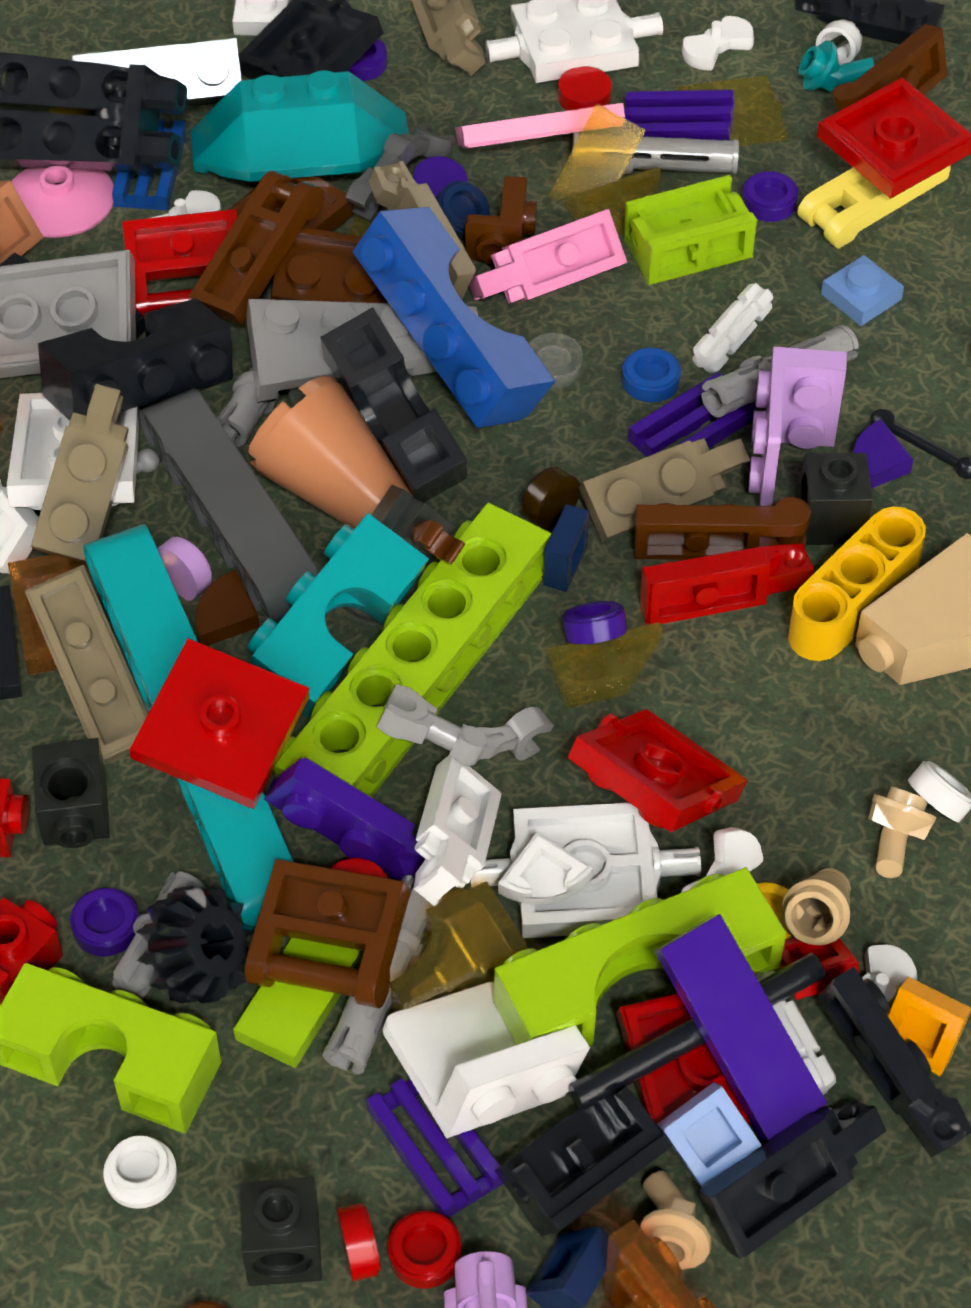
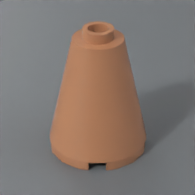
M322 375L299 387L298 389L306 397L299 401L292 409L282 401L260 426L249 446L248 453L255 459L249 461V463L259 474L341 523L348 524L353 529L358 526L367 513L372 515L391 485L400 487L412 495L344 387L333 376Z

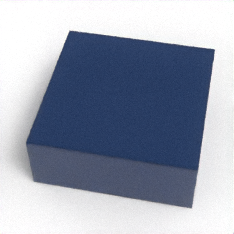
M568 504L565 505L544 550V586L567 592L588 547V510Z
M600 1227L561 1233L525 1294L542 1308L585 1307L618 1251L620 1244Z

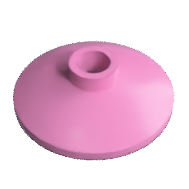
M51 166L48 168L28 167L11 181L44 237H68L85 232L98 225L109 214L114 204L112 197L113 182L108 174L100 169H75L64 166Z

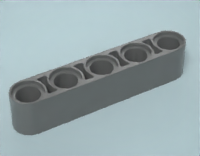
M192 388L141 409L138 412V416L146 441L150 447L156 445L160 450L157 452L160 463L175 486L182 485L185 489L180 494L202 527L208 525L212 532L208 533L207 536L229 569L235 567L238 571V576L255 610L259 611L262 609L266 614V617L262 618L263 623L268 618L273 619L275 622L281 621L292 607L285 600L297 581L307 570L316 576L319 574L310 556L197 389Z

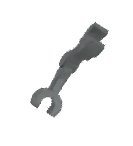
M417 124L413 135L392 133L387 138L383 154L374 167L396 164L399 161H403L406 165L420 155L428 158L434 156L450 158L456 137L452 135H435L431 133L433 127L428 124ZM368 167L352 183L346 194V199L356 205L352 210L354 216L372 224L384 206L376 203L368 182L373 169Z

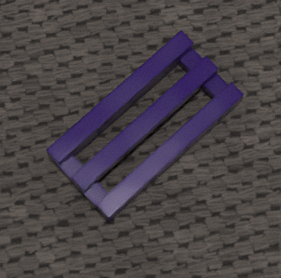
M734 90L626 92L625 101L627 107H624L626 122L621 126V136L623 130L635 131V136L731 140L735 110Z
M719 372L715 373L630 426L628 441L643 455L648 457L661 452L662 449L681 437L688 436L699 429L702 424L715 417L704 406L701 393L706 391L702 389V385L706 381L722 375ZM749 403L720 417L681 443L689 440L694 442L705 438L710 449L751 423L754 411H757L756 404Z
M401 1078L390 1085L391 1092L382 1097L378 1092L366 1099L368 1112L439 1214L449 1218L503 1185L499 1176L494 1171L499 1167V1164L474 1129L454 1137L483 1176L475 1181L416 1098L419 1092L411 1080L405 1082ZM400 1105L402 1106L460 1191L452 1196L449 1194L393 1114V1109Z

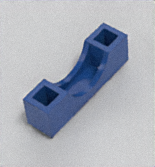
M430 207L380 211L352 252L477 428L520 421L528 417L555 383V379L523 336L511 334L490 325L477 316L461 300L449 276V264L460 248Z

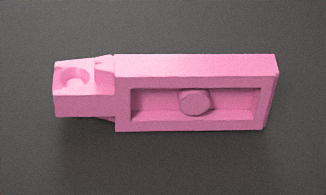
M609 209L503 247V251L491 255L495 269L474 276L469 284V288L474 301L504 291L509 304L518 300H530L627 263Z

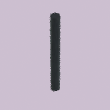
M809 953L763 978L759 983L770 1003L774 1006L825 978V970L818 957L814 953ZM690 1018L569 1084L570 1094L579 1109L583 1111L706 1042L693 1019Z

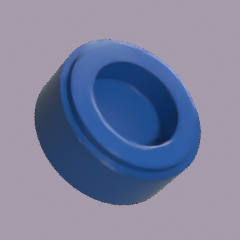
M658 348L639 349L631 353L623 363L622 385L625 391L637 400L644 402L664 401L677 392L680 385L681 367L678 360L665 350Z

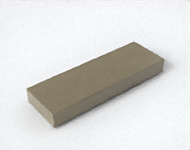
M81 565L24 592L87 739H99L105 765L130 755V747L144 723L148 711L85 566Z

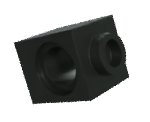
M805 453L798 498L804 500L811 510L809 526L804 533L807 538L806 545H844L869 520L873 498L867 453Z
M92 738L32 746L35 814L44 846L57 844L65 848H80L90 844L94 839L110 838L106 771L99 739ZM80 796L74 800L63 801L69 797Z
M314 1177L240 1182L241 1246L248 1287L322 1281L319 1209Z

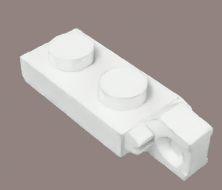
M450 755L436 765L415 839L418 841L415 845V851L423 856L425 861L415 874L414 890L433 906L437 905L439 899L454 886H459L462 889L465 884L471 881L472 876L484 867L502 794L469 765L461 764Z

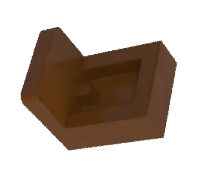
M504 177L500 216L470 214L466 217L465 249L471 260H480L488 264H494L491 257L492 254L503 251V247L524 240V235H535L537 201H527V177Z

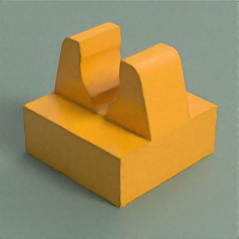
M907 977L898 990L888 1017L903 1040L906 1038L911 1039L922 1050L930 1064L931 1072L941 1076L951 1060L971 1013V1007L911 977Z

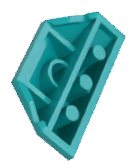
M317 71L310 75L288 77L265 75L252 80H240L191 130L194 172H213L221 177L248 182L260 181L269 171H276L288 175L290 178L362 172L367 170L368 167L373 168L383 154L385 142L392 133L398 135L409 134L406 112L349 71L336 73Z

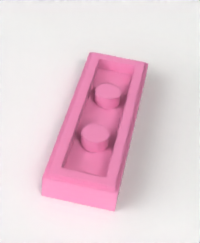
M623 103L461 126L456 127L455 132L458 147L461 146L462 149L622 126L626 120Z

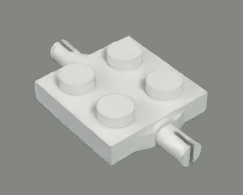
M531 0L528 3L511 5V21L515 30V37L485 40V53L489 63L520 58L530 68L536 83L558 80L567 70L582 66L595 67L604 72L639 66V48L635 39L662 35L663 22L660 13L630 18L621 11L617 0Z
M630 803L513 809L514 843L510 850V858L487 859L484 867L472 876L471 888L498 886V882L534 835L539 833L594 867L593 878L576 894L558 902L548 904L518 902L520 905L522 938L569 936L573 931L590 923L606 924L628 915L640 903L657 898L661 877L700 876L699 847L659 850L658 843L649 830V823L640 816L638 809Z

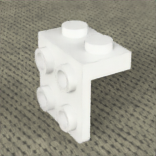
M487 982L394 1012L387 1017L383 1026V1034L446 1138L494 1123L508 1116L564 1097L569 1092V1084L576 1081L575 1076L590 1049L576 1025L516 1045L494 1004V982Z

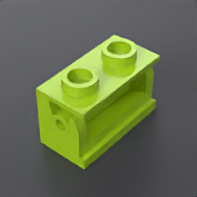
M731 175L626 202L624 241L648 285L753 257L757 219L753 212H749L737 192H731Z

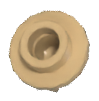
M892 786L887 798L874 794L868 818L883 826L876 871L885 878H896L902 874L908 835L925 840L936 819L935 816L925 812L928 802L924 798Z
M657 1171L651 1174L645 1180L643 1190L658 1210L644 1217L638 1230L639 1243L648 1256L664 1267L671 1269L695 1268L705 1262L711 1250V1236L706 1227L695 1218L696 1203L689 1202L665 1171Z

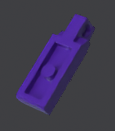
M300 758L275 778L266 793L264 800L280 809L291 823L302 828L313 829L339 845L340 850L349 858H362L374 862L385 873L389 874L392 880L401 881L404 876L412 875L415 882V874L425 861V858L415 851V845L418 842L412 834L415 824L308 758Z

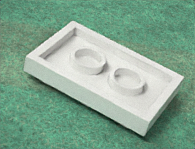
M42 393L19 395L7 479L9 507L42 509L66 426L69 427L70 421ZM140 406L119 412L116 422L118 425L128 427L129 431L126 442L129 448L112 507L120 503H134L140 423L138 412L140 411Z

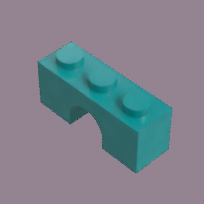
M369 513L366 514L355 529L348 524L342 526L323 553L330 558L328 563L317 576L309 570L302 575L286 597L285 601L292 605L289 611L279 623L268 618L247 645V649L254 653L250 664L310 688L309 699L301 713L306 718H309L319 698L325 692L330 691L342 677L353 656L352 652L331 636L326 626L325 616L337 608L354 607L366 612L383 625L391 610L403 600L418 581L429 560L428 557Z

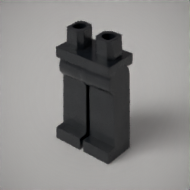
M0 52V169L20 170V167L48 168L51 166H64L75 169H100L117 172L134 171L136 175L153 177L154 168L178 166L181 152L180 136L174 132L158 131L160 113L183 114L186 108L187 86L179 80L159 75L148 66L141 64H129L128 68L117 65ZM5 71H6L5 85H4V89H3V87H2V77H3V74H4Z

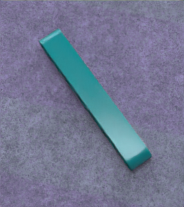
M142 524L83 544V552L95 588L149 713L187 639L198 641L147 526ZM176 778L227 900L244 904L241 914L243 925L255 928L275 859L293 862L269 804L264 800V793L262 792L253 810Z

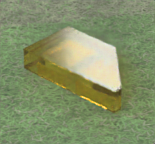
M597 103L549 197L559 200L619 181L646 129Z
M658 167L570 196L566 201V210L573 220L576 221L609 209L617 234H624L626 202L656 194L661 183V171Z
M660 622L628 629L624 635L601 643H569L548 648V661L566 709L627 694L662 640Z

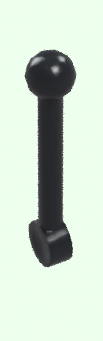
M878 409L872 413L871 424L881 419L894 435L956 468L957 475L961 478L971 479V457L965 456L961 458L895 422L894 414L889 410Z

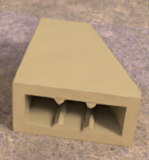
M966 533L861 611L855 647L869 668L876 672L884 671L899 685L971 668L970 534Z

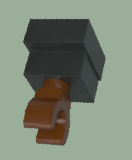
M395 485L390 486L372 513L374 518L429 558L424 570L436 558L452 565L465 546L463 541L451 536L456 529L455 526L427 504L417 500L407 491Z

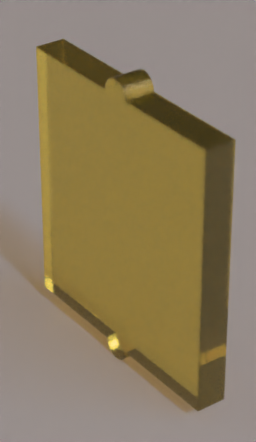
M767 75L676 86L675 91L734 90L735 110L730 141L737 139L739 146L787 140V132L780 115L782 103L775 101Z

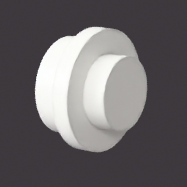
M147 1136L129 1137L121 1141L109 1154L104 1165V1181L111 1197L121 1205L136 1209L151 1207L164 1200L176 1183L177 1166L171 1150L159 1140Z

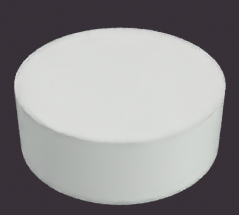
M923 761L908 779L910 785L922 798L939 812L956 822H960L971 809V793L950 773L931 761Z

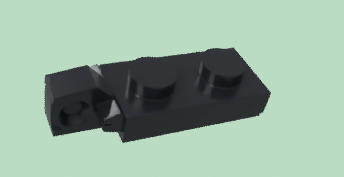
M796 0L795 10L818 15V19L828 24L836 20L845 19L853 22L862 36L895 44H901L924 24L940 27L945 8L943 4L925 0Z
M854 966L834 978L818 994L819 998L817 1000L885 1102L896 1115L899 1113L903 1115L929 1156L932 1158L944 1152L971 1133V1126L958 1099L942 1095L941 1090L935 1089L936 1087L928 1077L931 1075V1068L926 1056L911 1039L906 1038L903 1040L889 1019L890 1007L880 988L868 978L863 980Z
M852 1098L834 1110L824 1106L813 1113L810 1112L697 1191L724 1247L729 1253L738 1258L746 1257L852 1181L854 1177L851 1170L858 1164L854 1154L887 1131L876 1107L860 1103L857 1099Z

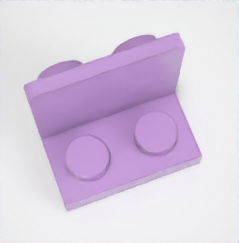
M773 347L770 371L758 372L756 407L766 409L765 411H754L751 446L753 447V454H762V457L751 456L748 493L760 494L759 506H772L780 443L793 444L802 449H811L817 446L834 447L846 376L847 352Z

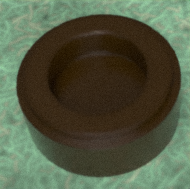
M556 466L540 472L532 480L523 498L524 516L544 530L552 529L557 524L566 504L576 506L580 495L578 479Z

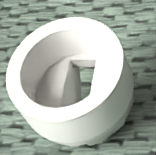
M841 19L829 23L819 33L816 39V46L824 41H831L840 35H844L847 40L837 46L839 63L844 64L851 62L859 53L862 35L853 22Z

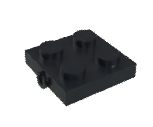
M292 0L238 54L241 75L252 79L265 75L278 77L310 75L317 71L347 72L384 32L377 16L353 9L347 0Z

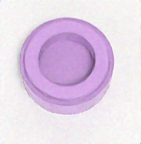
M171 537L157 548L175 591L179 596L187 601H191L211 585L212 573L210 565L203 553L193 543L180 537Z

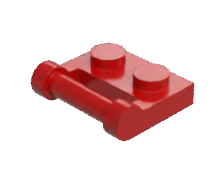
M236 209L122 221L125 250L130 249L135 259L136 310L142 313L144 321L145 312L191 300L189 295L193 290L187 289L148 294L147 281L202 275L236 221Z

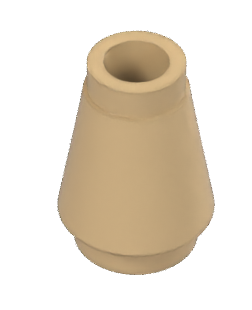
M827 868L795 884L788 890L782 902V917L787 929L794 937L807 944L826 945L836 941L844 934L850 921L851 887L847 877L836 869Z

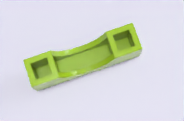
M747 867L725 876L720 873L711 874L696 882L688 891L665 900L660 898L646 900L634 907L628 915L606 924L590 923L573 931L566 940L541 950L530 948L513 954L501 966L494 968V1004L516 1045L576 1025L587 1044L592 1046L594 1043L596 1007L606 991L617 981L632 973L647 969H664L654 950L714 915L720 914L754 974L759 972L764 974L779 968L786 931Z

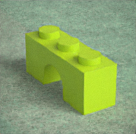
M24 963L0 1005L1 1066L59 1086L70 1064L80 1055L95 1049L116 1051L125 1057L114 1078L121 1110L186 1134L222 1063L216 1031L211 1030L201 1019L187 1013H176L172 1016L149 1008L139 997L123 990H113L111 993L91 987L86 985L74 973L62 968L52 967L47 971Z

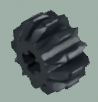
M191 885L176 888L172 893H167V899L157 900L155 904L148 906L152 923L145 924L144 927L136 932L148 942V951L137 961L146 965H153L154 967L149 986L156 987L159 990L167 989L170 1001H176L181 1004L199 1001V1003L204 1004L217 1002L227 996V990L236 989L239 985L246 983L242 966L246 963L249 950L246 948L245 938L253 933L255 928L241 925L239 921L244 904L234 902L233 900L226 901L224 889H217L212 886L194 888Z

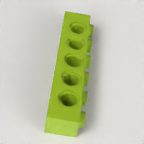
M489 502L473 521H465L454 536V538L463 541L465 546L453 564L449 565L443 561L439 563L434 561L427 566L419 580L417 590L406 604H398L391 610L384 623L383 632L370 648L363 647L355 654L344 680L334 692L327 691L319 698L308 724L296 738L293 736L289 738L274 768L275 777L277 778L300 758L306 757L372 798L415 743L388 736L377 728V724L385 711L384 707L396 684L411 688L417 692L423 699L438 708L437 715L544 578V550L552 533ZM373 705H384L380 707H371ZM336 750H349V751L343 752V753H334V752H333V751H336Z

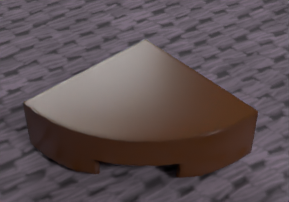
M236 570L228 572L215 580L204 591L198 602L195 624L198 641L203 645L209 646L260 627L258 614Z

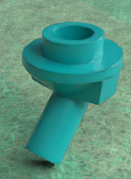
M824 41L818 46H811L806 51L799 64L798 72L804 77L805 90L812 92L819 88H824L832 92L835 86L856 81L874 66L873 57L840 64L836 45L831 41Z

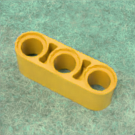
M895 506L884 508L875 513L797 590L793 600L788 641L791 648L799 656L808 660L823 661L839 654L857 636L861 611L918 569L926 526L919 515L907 508Z

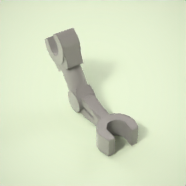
M397 684L377 724L378 729L388 736L397 739H405L418 744H422L424 739L449 750V755L461 764L469 766L475 765L479 759H490L498 753L508 750L516 759L524 761L540 751V748L532 738L537 734L550 732L554 726L539 707H528L515 714L505 726L476 728L463 724L460 727L437 716L438 708L423 699L417 692Z

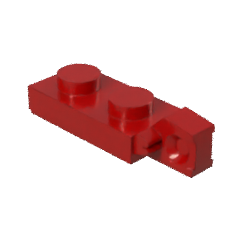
M803 543L757 547L642 567L640 609L645 625L654 626L765 605L767 603V596L773 593L799 589L814 574V567Z

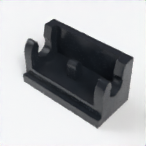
M625 1087L618 1093L616 1092L583 1111L579 1108L494 1171L531 1225L542 1237L561 1231L667 1151L673 1144L665 1133H661L638 1098Z

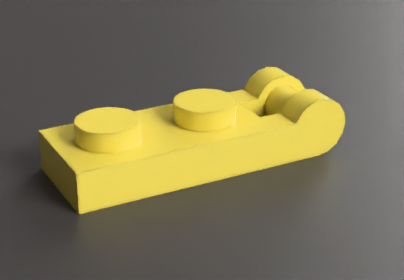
M951 165L891 199L856 169L851 168L806 195L801 201L797 213L809 226L813 227L817 224L824 230V238L839 249L853 241L859 231L947 180ZM842 205L845 208V210L839 213L834 210L835 208Z

